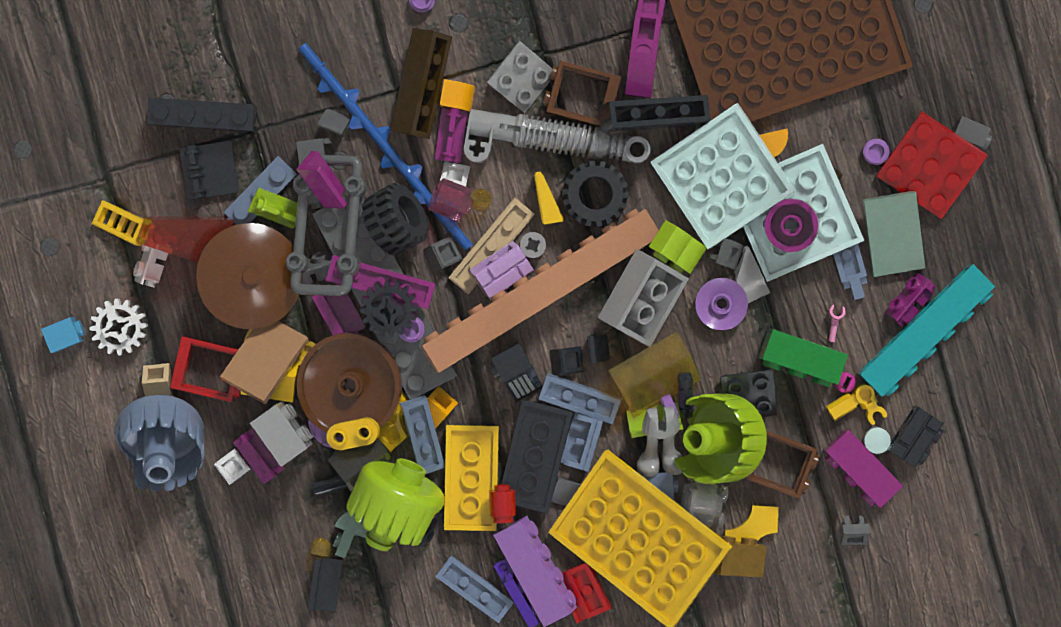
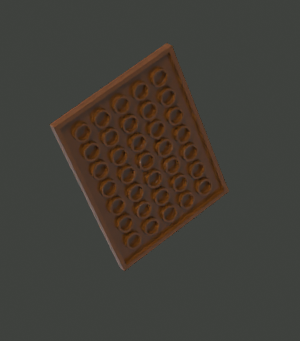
M668 0L700 95H708L710 120H713L738 103L750 122L913 67L891 0Z

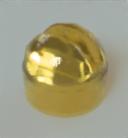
M475 189L471 193V206L479 212L489 208L492 194L486 189Z
M323 537L316 538L311 543L309 553L330 557L331 544Z

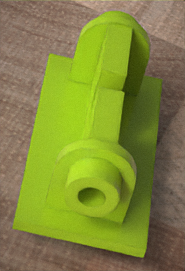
M258 187L247 211L294 229L298 202Z

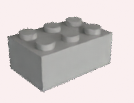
M636 249L598 318L651 347L689 278Z
M284 401L276 404L250 423L281 467L313 444L311 439L314 437L306 424L301 426L296 419L299 414L291 403L286 404Z

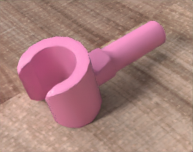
M834 305L828 310V316L831 319L828 340L830 342H835L839 320L845 315V308L843 306L841 307L840 316L833 314Z

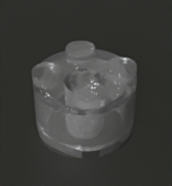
M687 477L686 479L690 483L683 486L680 506L712 531H715L716 528H722L724 524V513H721L722 504L727 501L728 487H724L722 483H698L694 479Z

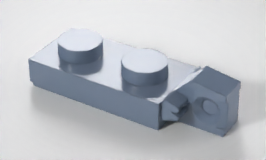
M855 244L834 253L833 256L844 289L851 288L854 300L865 297L861 284L867 283V274L859 246Z

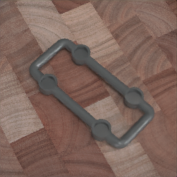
M321 155L328 166H352L351 176L344 183V190L349 195L345 252L337 262V268L342 273V284L340 286L301 284V276L309 267V260L304 255L308 199L313 194L301 175H298L293 181V188L298 193L294 247L293 252L286 258V266L291 271L290 285L295 293L301 295L343 296L351 290L353 276L360 270V261L355 257L359 203L360 198L367 191V184L362 179V163L359 158L345 155Z

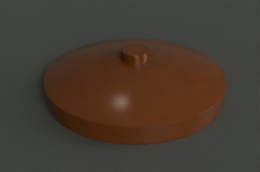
M237 224L220 231L206 244L198 259L196 284L202 302L216 318L236 328L258 329L279 321L292 309L299 297V294L295 293L291 288V271L286 266V258L293 252L294 246L280 232L261 224Z
M345 332L321 340L308 351L298 371L297 393L306 416L315 426L326 433L330 427L337 423L365 417L374 419L381 428L391 419L398 408L402 395V378L395 358L383 344L364 334ZM361 428V434L363 436L369 435L368 429ZM336 433V437L343 438L341 433Z

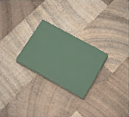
M909 191L863 199L872 275L877 277L924 269L925 261L916 192Z

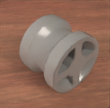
M530 232L522 237L520 249L526 257L537 258L544 253L546 242L541 234Z

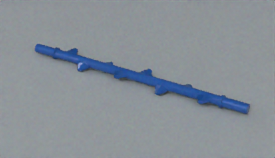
M307 43L303 44L298 50L314 68V72L320 75L319 92H334L352 114L348 127L351 130L363 128L384 153L380 164L381 167L395 166L415 190L414 196L417 197L420 204H426L444 225L446 232L449 231L464 251L470 248L473 244L456 225L457 222H454L450 217L453 203L437 202L419 180L423 167L420 164L408 166L387 141L390 127L376 128L356 104L360 91L358 89L345 90L327 69L325 62L322 63Z

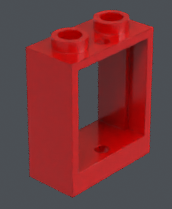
M182 336L170 388L233 402L235 397H240L241 391L231 385L227 393L185 383L193 346L235 355L239 348Z

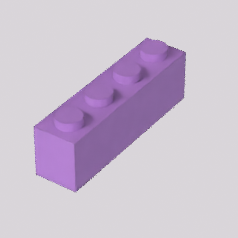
M525 516L493 535L544 627L571 614L577 608L574 594L566 588L563 582V574L558 567L554 566L550 559L551 553L548 547L542 544L539 539L538 529L533 521H530Z

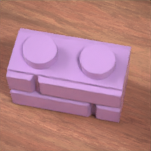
M511 241L469 271L482 292L490 299V297L503 289L507 294V289L513 283L525 276L528 279L529 274L534 270L520 247Z

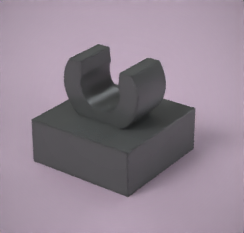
M725 238L716 244L721 247L719 254L710 253L709 257L716 260L717 264L735 270L744 245Z
M845 516L840 534L841 545L867 544L870 529L869 524H864L863 516H859L858 524H850L849 516Z

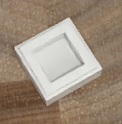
M236 448L214 464L229 485L251 469Z

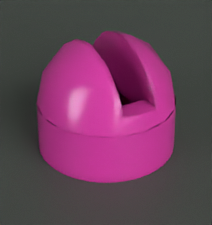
M842 372L839 384H835V387L842 393H849L854 390L856 379L851 373ZM847 376H848V377H850L851 379H850V381H849V383H848L846 389H843V388H841V387L843 386V384H844V382H845V380H846V378H847Z

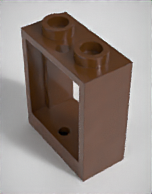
M560 60L559 67L553 65L549 81L554 82L552 92L546 91L543 106L548 107L546 113L600 127V118L596 119L555 108L563 73L567 71L608 82L603 104L615 101L621 77Z
M766 430L767 438L806 452L794 485L791 488L753 474V472L745 477V479L799 498L801 493L805 494L808 489L810 480L807 479L810 469L814 470L817 465L819 455L816 452L818 449Z

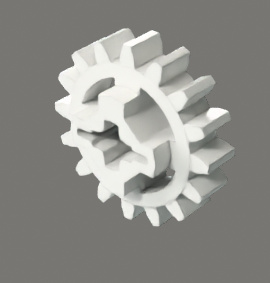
M115 299L114 305L109 301H105V309L101 307L96 308L99 316H91V320L96 322V326L89 328L97 333L92 337V340L101 341L98 346L99 349L107 346L108 354H112L115 349H117L118 355H123L124 349L128 353H132L133 344L137 347L142 345L138 340L139 337H147V334L142 332V328L148 327V324L141 322V319L146 316L145 313H137L140 307L138 305L131 308L130 300H125L123 305H121L120 299ZM117 309L125 310L131 316L123 317ZM107 315L108 322L106 328L102 329L103 320ZM116 320L118 323L129 322L121 328L122 333L120 331L109 332L117 325ZM136 325L135 334L131 339V328L132 326ZM111 336L117 338L121 345L114 344L106 338Z

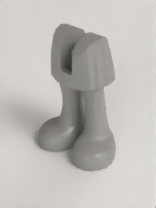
M672 406L663 408L662 422L658 420L656 408H648L645 413L642 432L647 435L645 452L641 454L637 461V471L644 477H653L659 472L658 439H663L661 453L663 469L671 475H678L683 472V470L676 467L674 462L675 458L682 457V455L674 446V437L680 426L678 416Z

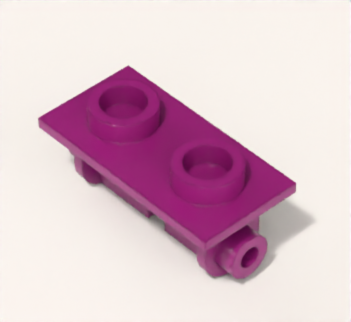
M442 108L435 160L461 163L468 111Z
M917 273L907 282L906 287L899 296L890 302L889 308L884 313L893 318L901 327L905 324L908 325L919 311L913 304L917 302L923 307L934 294L933 290L936 286L931 283L930 279Z
M254 428L233 442L264 484L285 469L284 466L281 467Z

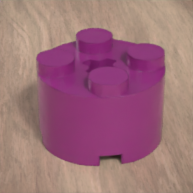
M791 198L778 202L770 209L765 219L767 238L775 247L785 252H797L805 249L815 240L819 231V218L816 211L809 203L800 199ZM789 218H793L794 222H799V227L795 228L794 233L791 232L790 228L785 227V224L789 222Z

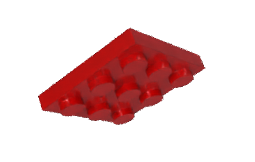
M921 111L876 176L901 193L915 191L917 203L942 219L987 158V154Z

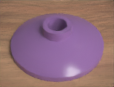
M712 279L699 290L695 303L696 311L701 321L708 327L716 330H728L737 326L744 319L748 309L747 295L744 289L731 279ZM723 298L727 301L725 308L717 306L719 299Z

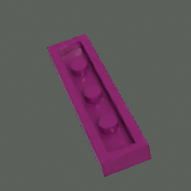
M333 255L326 281L341 285L342 273L337 268V262L340 257ZM360 262V270L353 276L352 288L366 292L368 287L375 290L374 284L376 281L384 285L386 278H389L391 284L394 285L397 280H400L401 288L409 285L407 293L416 294L412 303H418L419 307L429 309L436 283ZM395 293V295L402 300V297Z

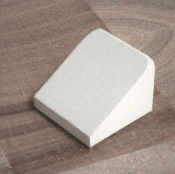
M445 161L438 192L464 197L470 166Z

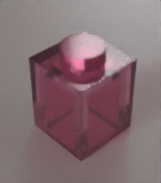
M443 178L434 187L428 210L457 221L463 214H468L471 208L472 200L470 195L472 189Z

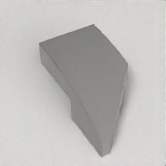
M745 246L742 250L741 260L738 266H736L734 273L736 275L735 281L744 289L748 303L769 294L770 291L750 248Z

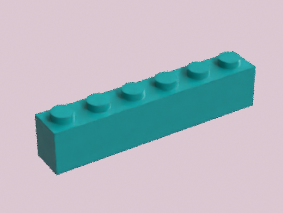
M968 264L857 374L874 389L878 396L883 397L885 394L890 396L899 387L897 382L903 376L906 378L911 376L918 368L916 364L922 358L928 359L937 350L934 346L941 339L946 341L954 334V326L960 321L962 323L966 322L974 314L972 309L978 303L983 305L991 298L993 294L990 291L995 286L974 264Z

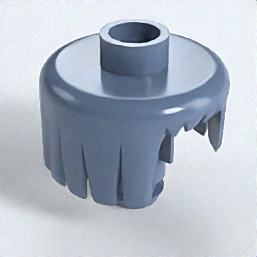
M150 395L133 401L119 414L114 430L116 442L127 458H131L134 468L135 485L138 488L146 489L149 482L150 491L159 492L164 483V490L170 491L174 489L176 481L177 487H182L186 485L187 478L191 481L196 477L198 470L203 465L204 424L201 416L193 406L174 396Z

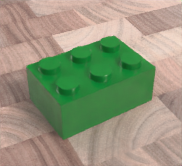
M767 328L758 358L764 360L762 364L764 366L779 371L781 366L788 368V374L805 379L807 374L813 376L812 382L830 387L831 383L839 384L848 354Z

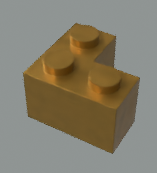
M720 536L732 548L714 574L763 577L767 546L756 544L757 539L741 537L740 542L736 541L735 537Z

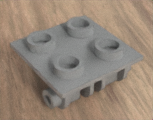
M519 41L487 83L523 113H526L550 82L552 68Z

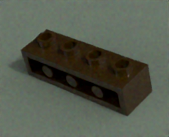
M412 29L390 131L430 139L452 36L433 30Z

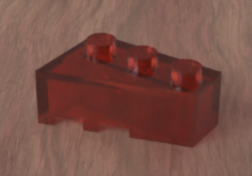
M145 216L136 242L198 263L200 254L206 244L217 233L232 226L234 219L227 216Z

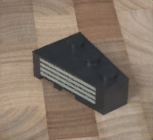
M520 342L491 357L492 363L489 364L493 375L496 380L500 377L502 378L516 402L542 389L543 385Z

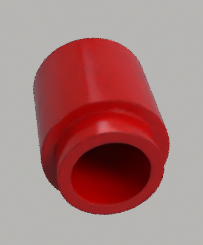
M509 484L494 485V490H489V509L493 523L514 522L513 516L516 515L515 490L510 489Z

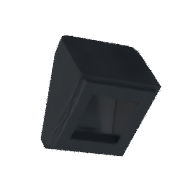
M607 335L588 336L590 362L608 361L610 355Z
M581 346L550 350L553 375L584 372Z

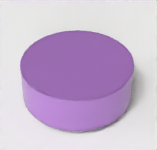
M872 139L863 146L862 156L867 163L879 165L887 160L889 147L881 139Z
M670 394L661 397L662 407H674L679 419V414Z

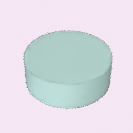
M879 427L869 429L863 438L864 446L875 454L885 452L891 442L888 432Z

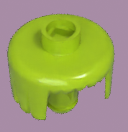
M701 394L700 396L691 397L686 401V404L697 407L693 411V417L689 418V426L683 436V443L689 454L675 458L676 467L683 470V474L686 477L694 479L698 483L735 482L749 476L762 461L767 444L766 427L762 416L755 406L748 400L734 394Z
M399 458L395 464L385 461H373L365 464L361 469L346 508L351 517L355 513L354 519L357 523H360L364 517L363 528L370 531L365 534L366 543L380 551H388L394 546L401 532V545H409L411 541L412 546L419 545L435 514L442 509L445 501L442 491L435 483L425 477L426 470L419 464Z

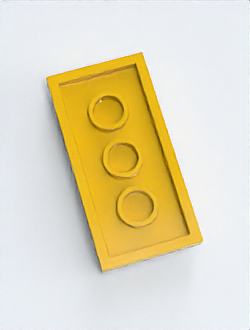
M446 425L444 530L496 531L497 523H493L490 516L489 490H494V485H497L499 426Z

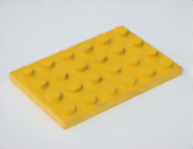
M609 450L603 452L548 532L666 627H675L732 548L729 543Z

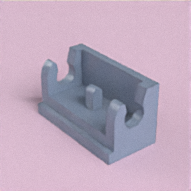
M574 412L561 463L589 472L602 427V420Z

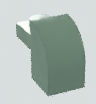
M348 511L335 524V527L344 530L343 533L338 532L333 547L337 548L335 555L342 558L347 556L355 534L366 538V532H370L363 528L364 517L360 523H357L354 519L355 513L351 517Z

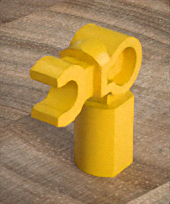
M865 383L857 384L852 394L847 393L825 406L834 421L855 410L858 404H860L862 409H866V419L872 425L876 424L873 420L874 412L879 411L883 418L887 417L885 409L876 404L878 400L874 389Z

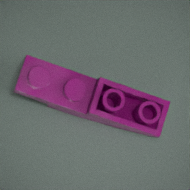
M638 0L625 96L652 98L666 0Z

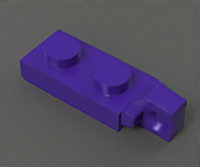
M504 558L493 565L528 627H534L539 624L536 619L538 616L531 603L528 604L523 596L525 592L518 580L514 581L513 579L514 572L507 559Z

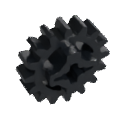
M386 278L384 285L376 281L374 284L375 290L368 287L366 290L368 296H363L361 302L366 305L361 307L360 313H367L363 322L372 323L370 331L378 328L379 336H382L384 331H387L391 338L396 330L400 335H403L404 326L411 329L413 325L411 320H416L418 316L413 311L418 309L419 304L412 303L416 294L407 293L409 285L401 288L400 280H397L394 285L391 284L389 278ZM383 293L382 299L380 301H375V303H372L373 299L377 295ZM395 293L401 296L402 300L395 295ZM387 301L390 307L394 308L392 314H390L388 308H385ZM404 313H407L403 320L396 323L397 317L399 315H404Z

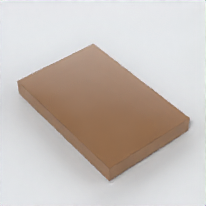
M279 321L263 328L253 329L220 378L231 386L266 404L309 342V339Z

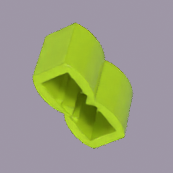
M665 220L649 245L655 251L652 256L665 264L667 261H670L668 266L682 274L683 270L691 274L707 249L702 243Z

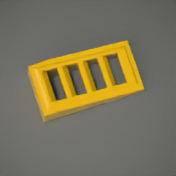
M535 172L534 179L542 224L563 222V216L543 174Z
M104 200L101 201L92 221L93 225L141 247L144 238L149 235L153 226L152 222ZM109 210L113 211L108 223L105 224L104 220ZM119 214H120V215H122V216H121L120 221H119V223H118V225H117V227H116V229H115V228H113V227H114V225H115V223H116V220H117V218H118V216H119ZM128 220H132L127 229V232L124 233L123 231L127 225Z

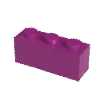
M845 428L823 449L827 454L825 460L834 469L839 466L846 473L843 478L851 487L854 488L857 485L864 492L860 496L871 507L876 504V506L881 508L903 487L849 429Z

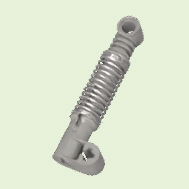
M471 109L464 153L471 162H485L491 154L493 139L512 142L514 146H521V148H526L529 145L530 149H532V146H535L536 150L538 147H541V151L547 148V152L553 149V153L558 150L559 154L564 151L565 155L567 152H570L571 156L573 153H576V157L582 154V158L585 157L587 149V158L590 159L591 157V160H600L609 155V159L616 156L615 160H619V157H622V161L640 164L648 158L650 145L645 138L640 136L626 135V138H623V134L616 137L617 133H613V136H610V132L601 133V127L598 126L592 132L593 127L591 125L587 134L586 124L582 128L580 123L576 127L574 122L572 125H569V122L564 124L563 120L559 124L557 119L554 123L551 118L547 122L545 117L542 121L540 117H537L535 120L534 116H531V119H529L528 114L511 116ZM470 135L489 138V143L481 142V147L485 151L484 153H479L478 157H475L474 152L470 151L471 147H475L477 144L475 140H469ZM640 143L643 145L644 154L641 157L631 155L630 146L632 144Z

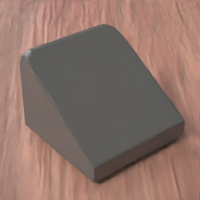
M326 109L318 122V126L337 135L344 136L350 118Z
M452 236L423 249L433 272H437L462 260V256Z
M558 476L551 502L567 506L582 483Z

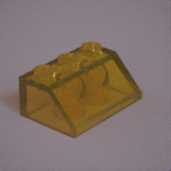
M678 332L673 333L608 370L607 373L633 419L646 412L648 408H653L660 404L661 397L668 394L672 397L678 394L679 373L690 372L693 385L702 380Z

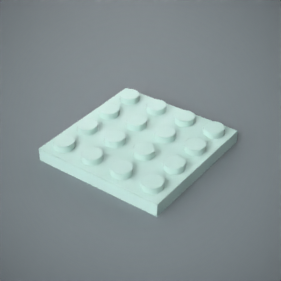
M738 103L651 161L652 166L707 249L712 248L772 208L775 204L796 192Z
M823 144L778 163L796 192L785 199L795 198L809 203L818 215L819 231L815 240L808 247L797 252H785L775 247L769 241L765 232V219L770 209L743 226L767 282L864 241ZM789 218V222L785 224V227L790 228L791 232L794 233L795 228L799 227V222H794L793 218Z

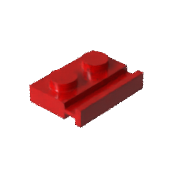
M586 562L562 572L566 588L571 590L576 598L577 608L572 612L576 623L612 608L595 570Z

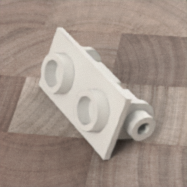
M150 231L149 236H146L143 240L141 250L144 252L141 261H138L135 265L133 275L136 276L134 281L143 285L144 280H146L145 285L155 288L156 283L159 284L164 268L163 265L155 263L156 258L166 261L171 243H169L170 237L160 235L158 239L159 234Z

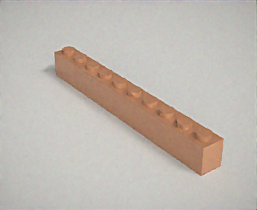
M637 209L632 210L623 216L625 221L617 226L615 222L601 229L602 236L597 239L590 236L579 243L581 246L579 250L573 253L569 249L557 256L558 263L550 266L547 262L535 270L537 274L535 277L528 280L525 276L513 283L515 289L506 294L503 289L490 297L492 300L491 304L486 307L479 304L468 311L470 315L468 318L461 321L458 317L445 325L448 329L440 335L435 331L423 338L425 344L420 346L435 373L443 371L630 256L636 249L639 250L651 243L659 230L647 210L644 209L641 212H638Z

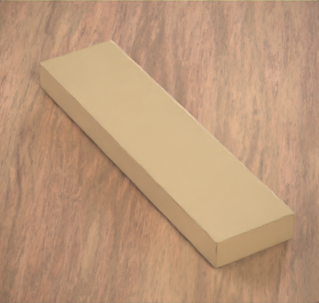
M514 198L448 278L469 295L477 285L469 270L513 241L535 214Z

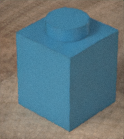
M69 317L41 329L50 353L59 352L84 341V327L80 320L76 321L75 317Z

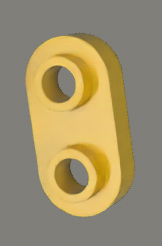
M368 417L340 422L329 428L327 442L336 450L369 445L379 437L380 427L374 419ZM361 428H367L369 435L363 436ZM336 433L343 435L342 442L336 439Z

